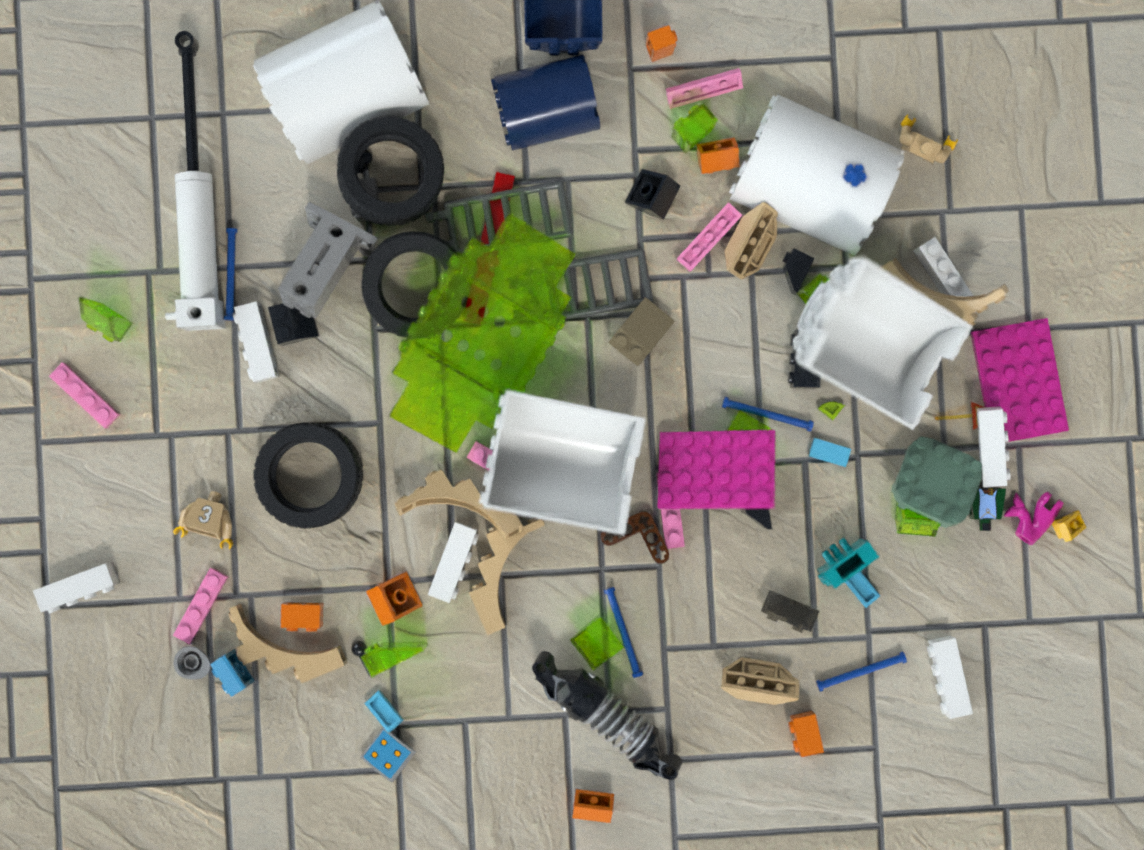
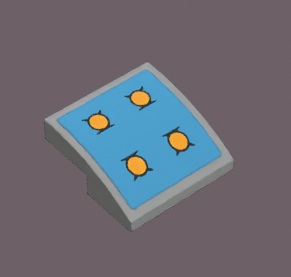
M383 727L361 755V758L384 778L394 782L416 751L406 741L399 739L393 732L388 733Z

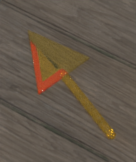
M971 402L972 414L937 416L935 420L972 418L974 430L978 428L977 408L986 407Z

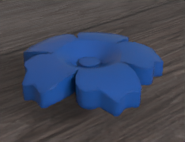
M850 163L846 166V174L843 175V180L847 183L851 182V187L856 188L868 178L866 173L862 172L865 167L862 164L853 166Z

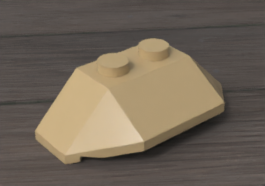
M762 202L741 218L725 249L727 271L741 280L760 270L777 237L776 218L778 217V212L767 203Z
M741 657L723 668L721 688L736 699L777 705L799 700L800 681L796 677L794 678L780 663Z

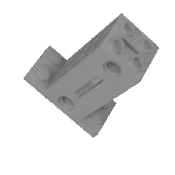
M308 202L305 207L307 221L314 231L278 288L285 306L291 309L295 307L300 310L302 315L308 318L312 316L316 319L356 252L359 250L361 254L369 257L378 246V238Z

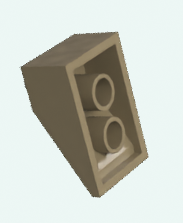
M645 297L608 343L638 367L673 325L675 320Z

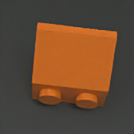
M407 571L366 591L382 626L394 622L423 606Z

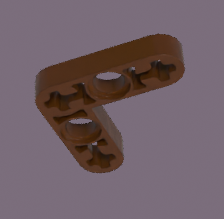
M639 512L627 518L626 524L632 526V531L629 534L621 535L622 538L618 539V535L612 538L613 541L609 542V540H604L608 532L602 531L601 541L606 546L616 545L641 533L656 563L664 564L669 559V551L652 516L648 512ZM640 517H648L649 520L647 521V524L649 528L652 525L654 528L648 529L645 533H643L642 530H645L646 528L643 523L639 524V521L641 520ZM651 532L658 535V540L655 543L647 541V535ZM661 542L662 546H659L661 552H666L664 560L656 558L655 556L658 555L656 548L651 550L650 547L657 546Z

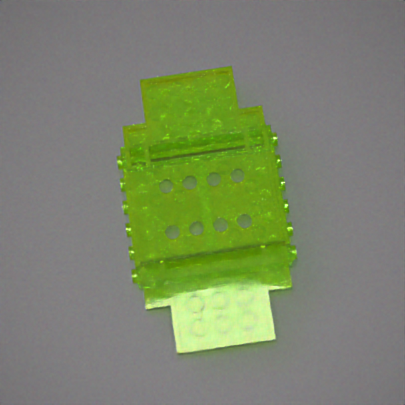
M511 213L507 215L489 247L472 237L463 253L457 252L456 255L453 254L448 261L449 267L447 271H443L440 274L438 286L430 291L428 303L420 308L418 320L410 325L407 331L409 335L406 340L403 339L397 348L400 359L394 367L392 374L408 382L391 410L389 417L455 453L459 450L475 421L493 429L496 416L501 413L502 409L499 406L500 396L505 395L506 390L524 394L527 382L533 379L536 374V367L544 361L546 357L545 352L548 347H552L556 340L557 332L561 331L566 324V316L562 313L572 297L557 289L556 286L576 254ZM464 297H470L472 300V304L468 308H464L461 305V300ZM480 307L488 308L486 317L478 316V309ZM498 316H502L505 320L502 327H496L494 324V320ZM514 326H519L521 329V333L517 337L512 336L510 333L511 328ZM450 331L452 338L449 341H443L441 339L442 332ZM461 340H466L469 344L465 351L458 349V343ZM477 350L485 352V357L482 360L475 359L474 353ZM494 359L501 361V366L497 370L491 368V362Z

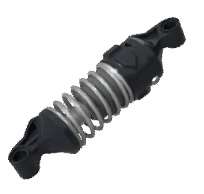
M542 651L539 653L532 665V670L536 676L535 679L543 685L549 700L556 701L561 705L560 708L563 711H567V714L572 719L579 720L583 724H591V730H598L599 736L605 735V741H612L613 748L620 747V753H626L627 759L633 763L634 768L648 770L655 776L658 775L668 780L677 778L682 765V759L676 754H662L659 743V729L656 726L647 722L638 730L643 722V716L638 717L631 725L630 723L634 719L636 711L633 710L628 713V704L622 707L621 699L616 700L614 698V693H610L602 679L592 672L588 673L583 668L557 670L554 656L550 652ZM619 735L623 737L620 743L615 744ZM628 741L630 745L623 751V746Z

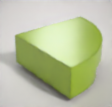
M831 401L820 405L817 409L833 421L845 405L840 402Z

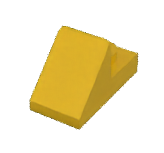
M1079 510L1058 518L1052 523L1058 539L1063 538L1065 542L1073 540L1087 528Z

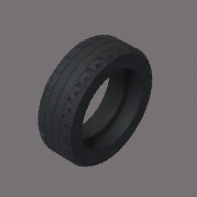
M396 116L372 118L359 124V127H355L349 133V136L345 138L337 161L339 189L346 203L350 205V208L367 221H372V223L379 225L385 224L386 226L409 224L410 221L414 222L421 218L422 215H425L435 204L444 180L442 153L435 139L431 138L432 135L427 130L421 128L419 124L406 118H397ZM393 141L408 146L419 156L423 165L424 176L419 190L412 197L402 202H384L370 196L363 189L358 179L357 166L362 153L369 146L378 142Z
M402 232L387 238L370 254L362 274V295L370 315L385 330L404 338H427L443 332L460 316L468 298V274L461 257L446 241L426 232ZM423 252L437 259L445 269L448 277L447 296L443 304L430 315L419 318L406 317L393 310L385 300L382 291L384 271L394 258L403 253Z
M296 423L278 430L276 434L267 439L266 444H263L254 464V487L262 506H265V510L271 516H274L276 520L295 528H317L337 521L355 504L362 488L363 465L356 447L340 431L324 424ZM306 442L318 443L328 448L336 456L341 467V483L337 493L329 502L316 508H303L289 502L282 495L276 479L279 461L286 451L295 445Z

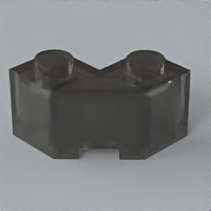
M769 590L761 612L768 614L766 618L775 622L779 619L793 625L792 629L801 633L803 630L812 631L820 612L815 608L772 590Z

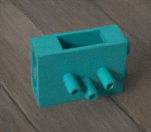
M845 538L839 540V544L844 549L842 552L836 544L829 546L835 557H832L828 550L823 551L821 555L826 563L816 569L819 572L817 577L822 584L836 589L878 559L879 555L869 541L858 539L850 545Z

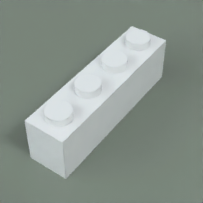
M936 237L913 250L940 293L953 296H973Z
M256 301L234 307L235 313H233L235 323L239 325L238 337L244 345L242 352L245 361H248L249 364L247 369L249 378L253 382L259 383L280 377L261 303Z
M1001 406L977 408L980 463L982 464L981 484L983 487L1007 486V480H1010V469H1006V461H1009V450H1005V442H1008V432L1004 431V423H1007L1006 411L1003 412Z
M457 521L454 523L428 592L429 596L448 603L452 599H456L459 591L456 586L458 581L462 582L466 573L463 568L465 563L469 564L473 553L470 552L472 545L476 546L479 534H476L478 529Z
M109 562L33 590L40 612L48 610L50 614L61 610L60 606L66 604L68 607L79 603V598L84 597L87 600L97 596L96 592L102 590L103 593L114 590V585L120 582L113 563Z
M945 636L928 640L927 652L933 660L931 669L938 682L935 686L938 695L941 696L940 709L942 714H945L950 719L973 714L956 638Z

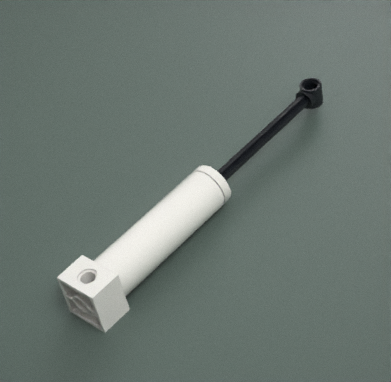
M181 31L177 33L174 40L175 45L178 47V54L182 56L187 171L175 175L181 300H175L176 312L166 313L165 318L166 320H176V327L186 331L226 329L224 302L220 301L218 297L212 174L199 171L193 58L199 50V43L191 33ZM190 40V44L184 47V42Z

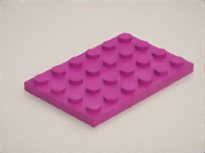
M1048 318L970 332L984 407L1001 406L1003 412L1006 411L1007 423H1004V431L1008 432V442L1069 431Z
M776 431L660 432L657 508L775 509Z

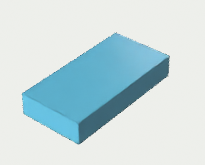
M813 438L808 456L846 467L851 449Z
M861 571L844 582L865 608L880 597V594Z
M379 690L364 703L388 733H391L404 720Z

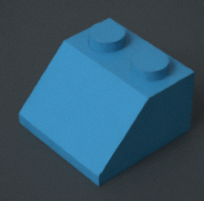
M235 649L210 664L213 675L220 679L224 692L231 697L255 681L247 667L238 660Z

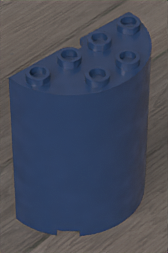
M524 0L525 44L529 47V50L549 52L550 56H558L560 53L576 56L579 55V52L596 50L602 44V0Z
M583 54L496 75L491 79L493 91H498L494 92L498 109L502 108V111H499L502 127L507 128L508 134L504 135L507 146L511 145L512 151L600 130V119L596 109L597 102Z

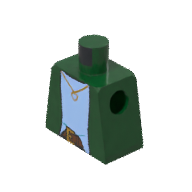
M978 488L968 517L969 519L979 520V531H991V520L1002 518L1006 488Z

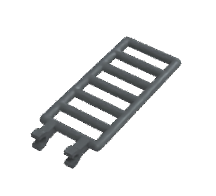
M563 181L450 200L444 203V211L425 213L428 223L447 220L450 241L446 242L455 249L460 257L563 239L573 235ZM558 189L564 231L553 232L546 193V191ZM539 192L546 234L534 236L527 194ZM520 196L527 236L515 239L509 198ZM499 199L502 202L508 241L496 242L490 201ZM482 203L489 240V244L480 246L477 244L471 204ZM464 206L470 247L459 249L452 208Z
M640 248L526 268V277L507 280L508 289L527 286L531 305L530 308L512 310L513 318L533 316L534 323L540 324L638 307L644 298L634 300L627 258L638 257L645 297L653 303L644 249ZM615 260L620 261L627 300L615 303L608 264L609 261ZM601 263L608 304L596 306L589 266ZM582 266L589 304L588 308L578 309L571 273V268ZM562 269L570 311L559 312L552 275V271ZM539 273L545 274L551 314L540 316L533 278V274Z

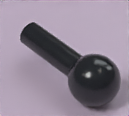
M356 641L353 643L351 651L355 656H359L368 676L375 673V670L366 655V644L362 641Z

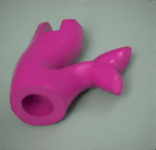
M1045 492L1036 503L1033 522H1031L1030 514L1025 508L1024 502L1018 493H1015L1013 506L1005 511L1004 517L1018 516L1020 521L1015 532L1016 536L1025 543L1033 545L1054 522L1064 502L1059 499L1049 511L1044 505L1049 502L1052 494Z

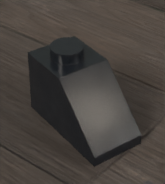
M795 248L790 252L787 251L782 260L785 263L783 266L790 291L794 295L798 293L815 259Z

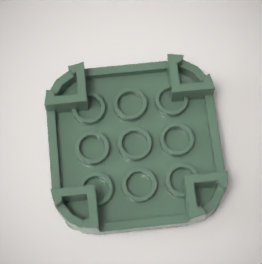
M919 437L906 449V454L895 483L892 485L891 492H893L894 498L898 502L897 506L901 509L907 508L941 523V527L956 526L964 521L970 513L982 477V464L970 455L935 439Z

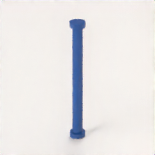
M226 228L228 245L226 316H224V320L234 321L235 240L238 229Z
M724 397L722 408H733L805 428L809 432L812 431L814 424L812 420L808 422L729 400V397Z
M615 587L607 588L603 591L604 594H607L633 671L632 677H640L644 673L639 668L614 593Z
M902 651L897 656L823 681L817 680L816 685L819 692L824 691V688L901 662L903 664L907 663V659Z

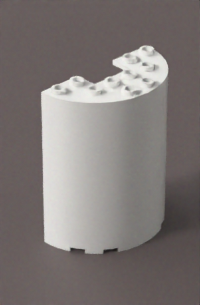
M379 0L254 60L253 67L258 75L257 79L262 87L261 91L271 105L269 106L274 117L283 124L284 128L282 130L286 138L296 147L297 157L300 161L304 160L306 164L340 149L349 133L367 120L380 116L403 118L429 105L420 82Z
M779 94L776 97L772 96L768 105L771 109H767L755 135L758 139H754L747 154L750 157L747 162L744 161L737 173V176L740 178L737 183L733 182L729 191L732 194L730 200L750 209H754L762 202H765L778 212L777 221L847 253L856 255L863 245L861 242H864L874 228L873 221L880 217L900 173L897 168H900L903 164L905 156L903 154L905 151ZM850 163L853 166L862 164L865 167L862 172H865L868 177L865 182H861L856 188L851 187V182L847 183L843 180V175L846 174V166Z
M859 257L849 260L848 265L844 267L839 266L832 271L830 279L825 284L821 283L809 299L797 325V328L800 330L799 334L794 338V349L797 350L795 358L800 365L914 430L933 395L923 390L928 386L930 378L938 368L941 359L945 358L953 361L958 355L961 345L969 336L972 325L866 258Z
M506 390L505 395L500 396L499 406L502 409L495 419L494 428H497L496 436L492 435L489 448L493 452L492 455H488L486 468H489V472H485L483 485L486 486L485 492H481L479 502L483 504V508L624 535L631 502L629 493L636 458L639 457L646 418Z

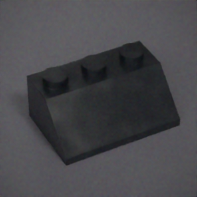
M797 329L790 336V345H793V352L789 354V364H792L791 372L788 373V383L790 388H820L821 376L800 365L795 358L797 350L794 349V338L799 334L800 330Z

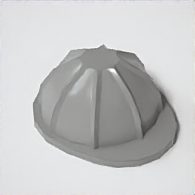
M193 646L184 647L179 650L173 662L177 674L186 679H201L205 677L210 671L211 666L208 657L200 649Z

